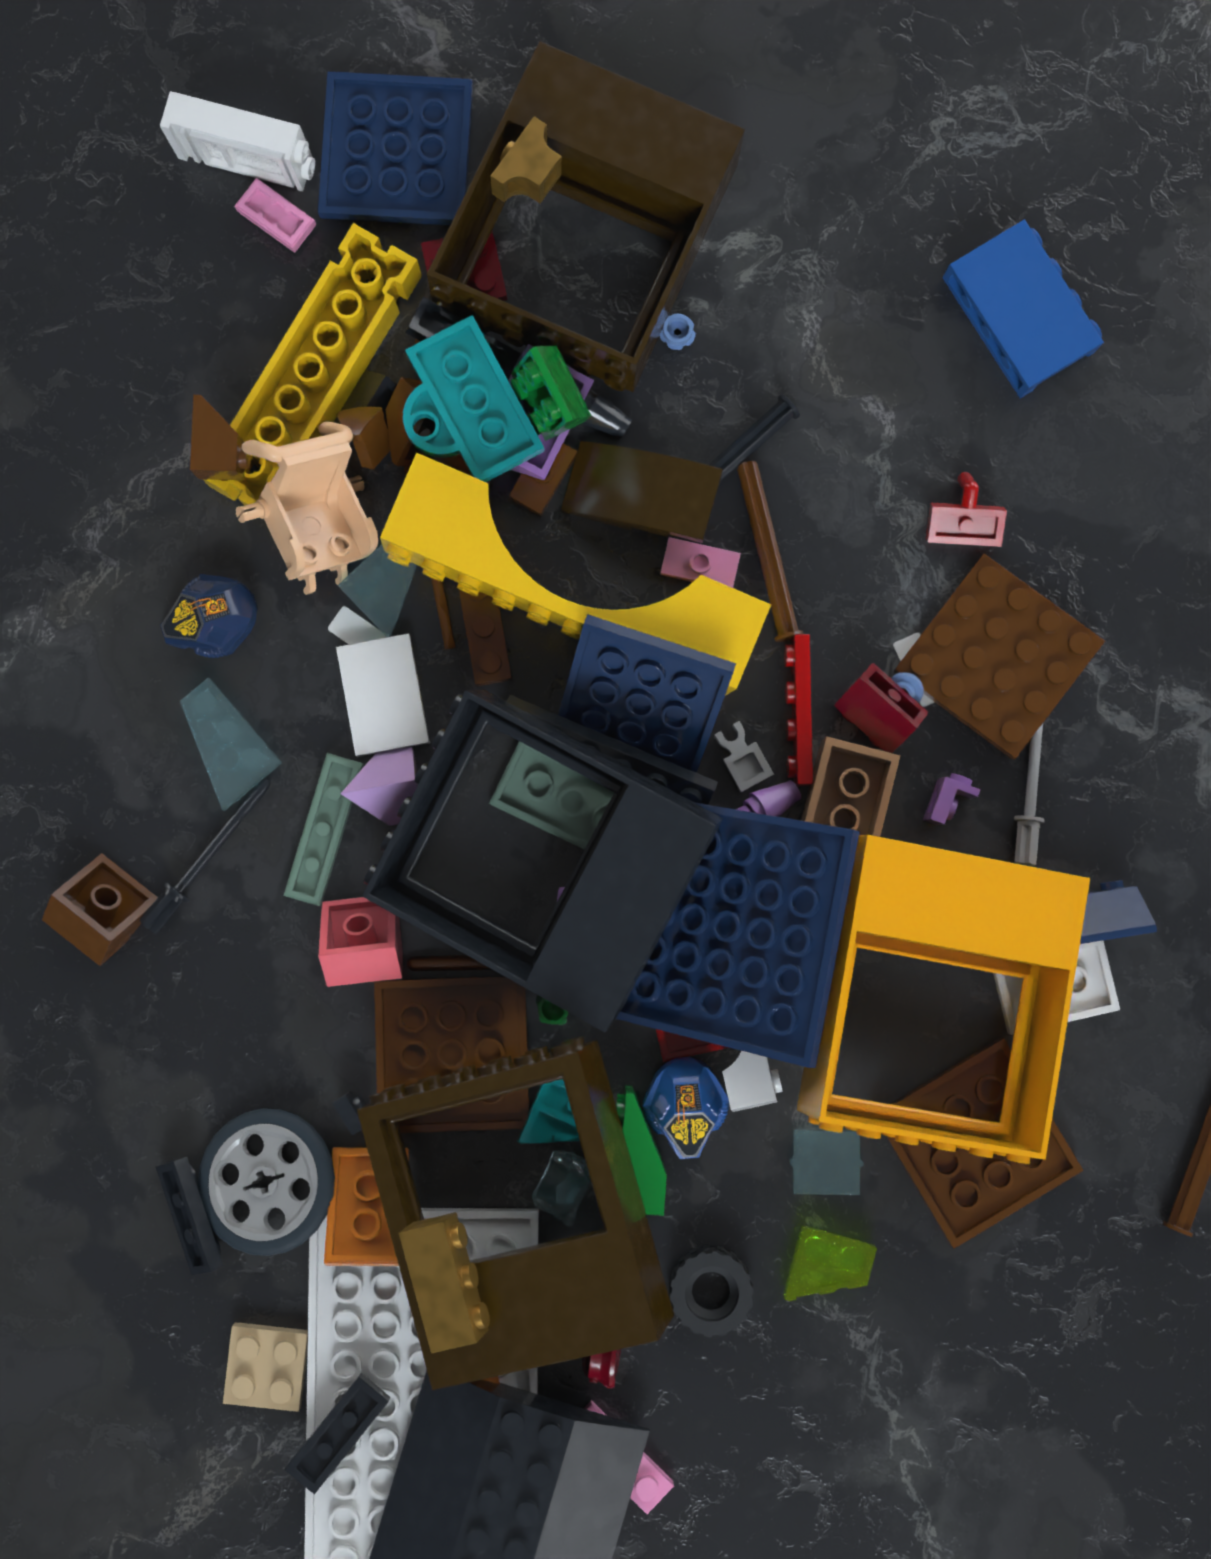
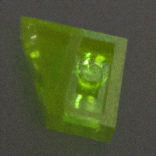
M801 1225L783 1293L784 1300L793 1301L797 1300L796 1297L819 1293V1295L833 1293L840 1288L853 1289L867 1286L877 1247L873 1244Z

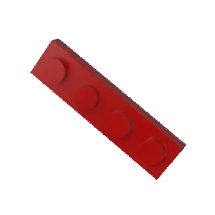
M795 634L791 639V645H785L784 652L785 667H791V682H786L785 700L786 704H792V718L786 720L787 741H793V756H787V777L793 778L794 783L799 787L813 784L810 634Z

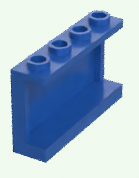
M1025 219L951 263L943 276V280L1020 399L1032 392L1038 384L1084 356L1089 357L1094 354L1104 343L1098 324L1092 319L1089 320L1082 309L1079 295L1075 290L1069 289L1062 278V270L1059 264L1053 258H1049L1042 247V239L1039 233L1034 228H1030Z

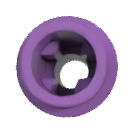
M789 780L785 783L749 793V798L743 801V806L746 805L752 813L779 817L794 805L795 802L801 800V794L796 784Z

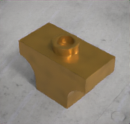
M535 116L516 142L510 141L504 148L500 157L501 162L491 174L492 194L503 202L514 195H526L540 204L561 176V155L547 146V124Z

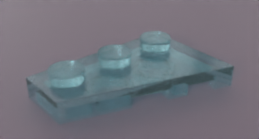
M207 678L180 701L222 810L226 811L282 763L212 679Z

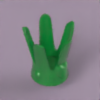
M541 996L536 997L535 1002L538 1006L539 1020L542 1023L564 1025L567 1022L568 1012Z

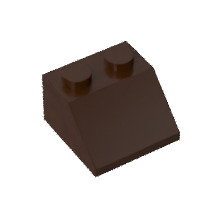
M101 853L51 894L42 921L101 966L125 945L140 926L141 922L139 920L158 897Z

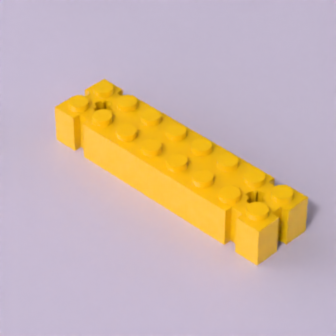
M354 223L352 224L338 247L342 256L339 265L332 261L329 262L230 425L244 442L256 440L278 447L323 436L319 432V425L327 421L334 422L337 413L341 411L400 312L396 303L397 299L401 296L408 300L422 277L416 258L393 245L390 246L387 252L383 251L379 237ZM251 455V465L249 469H245L244 481H204L209 487L233 501H236L238 497L245 506L255 503L256 500L260 499L259 496L266 483L272 481L279 469V465L277 462ZM260 464V470L257 472L253 471L252 474L250 472V469L253 467V465H256L257 468H259Z

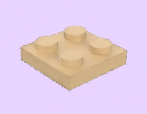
M235 1322L231 1329L223 1404L299 1412L302 1406L308 1353V1330Z

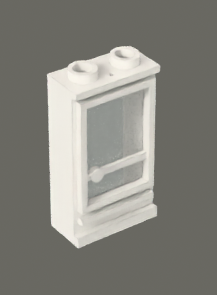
M170 91L160 128L178 159L188 161L190 156L197 163H201V160H203L205 165L292 188L296 185L297 190L302 192L306 180L312 179L315 170V158L311 155L309 143L306 141L300 125Z

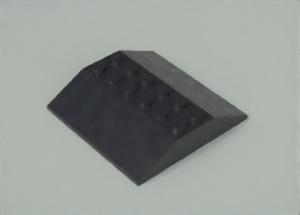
M426 1370L369 1559H612L650 1429L503 1383L497 1384L485 1380H477L432 1390Z

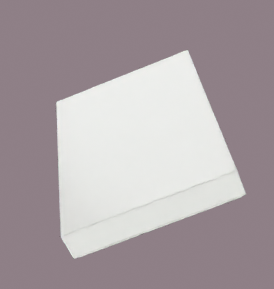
M410 634L336 647L355 756L360 757L378 752L429 744L430 740Z
M1104 941L1080 944L1068 1022L1120 1010ZM993 973L1007 1033L1013 1035L1023 978Z

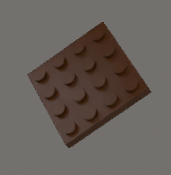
M983 554L893 672L896 674L907 672L916 675L922 682L924 695L1014 760L1101 648L1105 640L989 556Z
M505 976L374 981L377 1093L398 1084L405 1083V1086L415 1084L422 1078L440 1074V1077L452 1074L454 1070L470 1065H475L478 1068L489 1064L488 1062L504 1056L511 1055L513 1062V1058L524 1055V1052L528 1051L526 988ZM529 1088L398 1121L401 1133L522 1129L530 1111Z
M1000 1037L890 1104L999 1123L1011 1049L1006 1040ZM1053 1119L1046 1160L1031 1158L1030 1164L1009 1161L1006 1159V1156L993 1154V1158L970 1154L969 1150L957 1147L956 1152L933 1148L932 1144L919 1141L918 1145H909L894 1141L895 1138L886 1136L953 1249L1084 1171Z

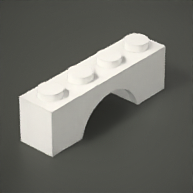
M741 1051L736 1061L722 1071L732 1112L776 1103V1093L783 1092L778 1069L770 1070L767 1057Z

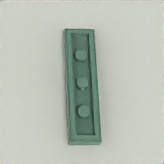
M330 753L326 754L283 896L317 906L322 905L353 803L340 793L364 767L363 763Z

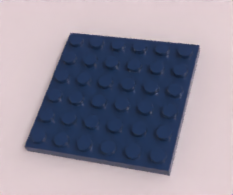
M696 803L724 819L617 1019L808 1068H816L860 831Z

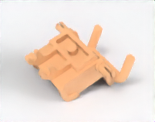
M328 421L319 425V432L323 435L320 437L278 447L256 440H248L242 444V450L246 454L277 462L279 469L272 481L266 483L259 496L260 499L249 505L238 506L236 508V516L239 517L238 520L241 523L256 518L265 520L288 568L285 572L288 580L296 578L299 581L305 580L306 587L303 589L305 595L316 591L315 574L326 569L330 571L337 570L338 577L335 579L337 585L346 583L348 581L347 564L369 557L378 546L376 527L372 518L366 517L355 494L357 491L364 490V481H361L362 477L360 475L348 478L345 473L352 453L349 445L353 438L352 430L346 425Z

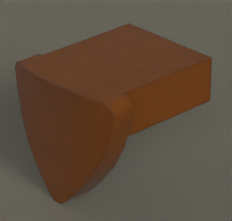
M356 407L339 411L337 413L339 423L348 426L352 430V441L362 467L375 469L390 451L388 428L384 420L383 409L381 407Z

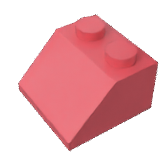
M364 897L322 902L318 957L327 987L402 978L403 948L399 917Z

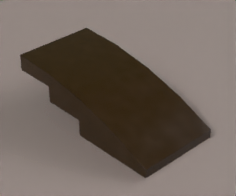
M581 441L561 512L632 531V528L665 537L669 534L703 543L723 469L649 451Z

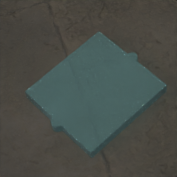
M793 1130V1158L789 1161L793 1166V1194L860 1195V1167L864 1165V1162L860 1159V1135H857V1131L838 1133L832 1131Z

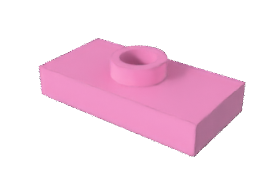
M258 178L252 182L234 206L237 212L294 253L316 226L313 218Z
M669 537L660 575L693 582L700 575H703L733 588L741 553Z

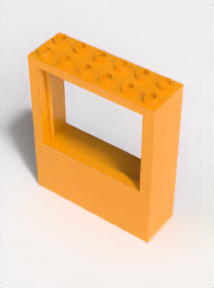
M859 835L816 1068L804 1067L797 1111L807 1115L809 1123L819 1125L820 1129L843 1133V1127L845 1126L846 1129L857 1131V1135L881 1139L882 1133V1135L895 1138L894 1141L909 1145H918L919 1141L932 1144L933 1148L956 1152L957 1147L969 1150V1153L973 1155L993 1158V1154L1006 1156V1159L1009 1161L1030 1164L1031 1158L1046 1160L1090 878L883 837ZM857 948L1023 978L999 1123L832 1094Z

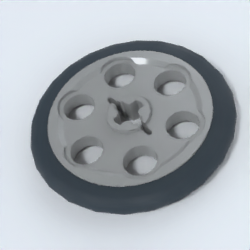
M263 1108L239 1115L230 1120L214 1135L205 1149L199 1167L197 1187L209 1224L220 1239L232 1248L247 1254L271 1256L286 1253L300 1246L318 1230L328 1214V1207L334 1195L335 1174L332 1157L325 1141L312 1125L298 1115L287 1111ZM253 1134L259 1135L264 1142L263 1151L257 1156L251 1155L247 1149V1141ZM289 1141L294 1142L299 1148V1157L292 1164L286 1162L282 1157V1148ZM229 1163L236 1165L239 1170V1178L233 1185L227 1184L222 1177V1171ZM285 1174L284 1177L273 1180V1183L268 1185V1189L266 1187L247 1189L248 1186L259 1183L264 1178V1175L273 1177ZM299 1178L305 1179L310 1186L309 1196L305 1200L297 1199L292 1191L294 1182ZM238 1200L245 1201L250 1209L249 1216L244 1222H239L233 1216V1206ZM275 1207L281 1209L285 1215V1223L279 1230L273 1229L268 1223V1214Z

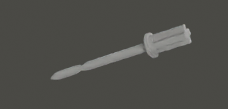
M1043 724L1030 739L1024 816H1014V821L1017 822L1018 826L1014 863L1020 865H1036L1040 824L1044 823V818L1035 817Z

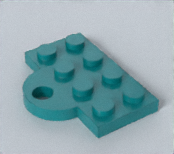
M473 315L405 350L407 357L422 382L421 385L411 392L403 409L405 431L411 443L418 450L426 455L437 458H447L460 454L472 477L484 482H488L545 452L541 440ZM422 418L431 419L436 424L434 432L426 437L419 436L414 431L416 422Z

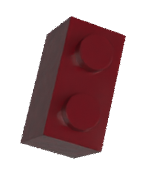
M874 663L860 675L834 705L841 712L842 716L862 730L876 747L882 748L885 752L893 753L918 728L929 713Z

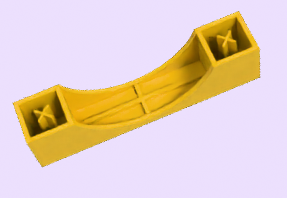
M416 453L380 536L383 549L388 553L387 558L405 567H408L410 562L424 568L423 574L443 582L445 577L458 583L457 588L470 595L478 596L479 592L493 597V604L512 611L514 606L528 612L526 616L528 619L541 625L547 626L549 621L562 626L561 632L574 639H580L587 614L734 662L736 663L725 696L737 689L771 607L769 603L703 575H700L688 587L677 594L644 607L620 610L597 609L565 600L536 583L521 569L505 548L492 518L488 483L419 453Z

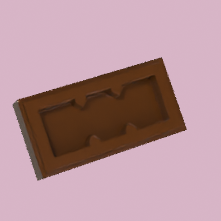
M563 443L545 480L521 474L509 494V499L541 517L576 458L577 451Z

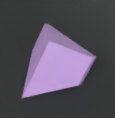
M413 746L375 753L340 794L387 825H398L401 820L397 816L400 806L408 796H413L418 786L415 783L418 771Z

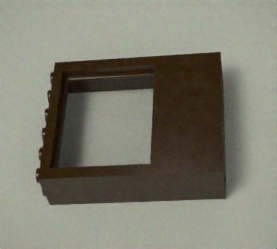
M539 41L427 273L432 302L463 319L473 315L481 331L489 332L490 330L502 335L503 339L513 346L522 347L528 344L533 347L557 346L565 363L569 364L572 369L585 376L592 374L601 378L612 389L618 391L626 389L634 392L660 336L664 322L671 312L738 166L745 129ZM534 116L547 124V146L561 155V176L551 188L552 191L672 242L621 352L466 285L506 201L503 202L492 194L491 174L501 162L500 157L506 145L510 141L516 142Z
M583 1036L561 1042V1045L551 1048V1052H548L547 1046H542L513 1058V1062L511 1055L491 1060L488 1062L489 1064L478 1068L475 1065H470L454 1070L452 1074L440 1077V1074L422 1078L418 1080V1083L405 1086V1083L383 1089V1092L369 1096L370 1103L357 1109L432 1390L659 1341L674 1317L597 1040L585 1043ZM563 1079L605 1229L470 1260V1263H474L478 1272L479 1283L477 1289L480 1300L486 1304L489 1312V1330L475 1344L431 1353L399 1237L400 1231L413 1222L424 1220L398 1121Z

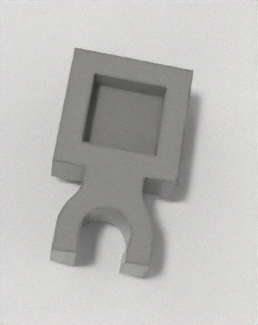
M740 721L732 725L737 733L736 740L727 741L721 731L714 734V737L718 744L730 753V756L722 761L741 793L774 775L757 742L747 746L744 739V728Z

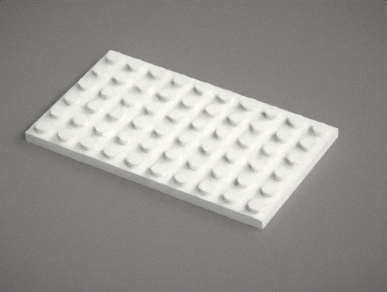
M421 1208L424 1220L453 1212L457 1213L459 1223H463L467 1232L468 1243L466 1249L469 1260L538 1244L539 1209ZM326 1216L318 1230L309 1238L306 1440L360 1373H363L391 1398L315 1495L306 1488L304 1559H369L427 1369L399 1266H325ZM538 1367L498 1376L500 1383L538 1394Z

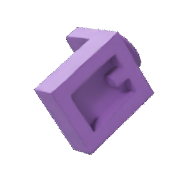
M951 773L950 778L942 777L937 779L923 821L934 825L945 824L946 819L951 820L956 812L958 799L954 798L955 794L971 799L978 797L980 789L971 786V779Z

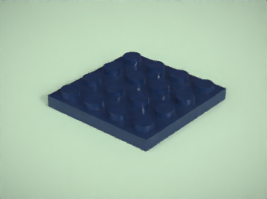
M328 71L318 202L319 217L322 219L451 225L467 192L473 80Z
M587 614L558 715L697 773L736 663Z

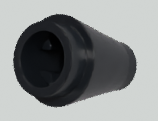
M589 390L584 401L592 416L582 424L621 439L632 419L627 417L602 392L597 394Z

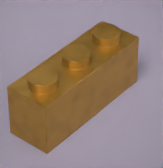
M456 1212L411 1223L399 1232V1237L431 1353L477 1343L489 1330L490 1318L486 1304L481 1302L477 1289L479 1277L474 1263H470L467 1253L468 1236L463 1223H459Z

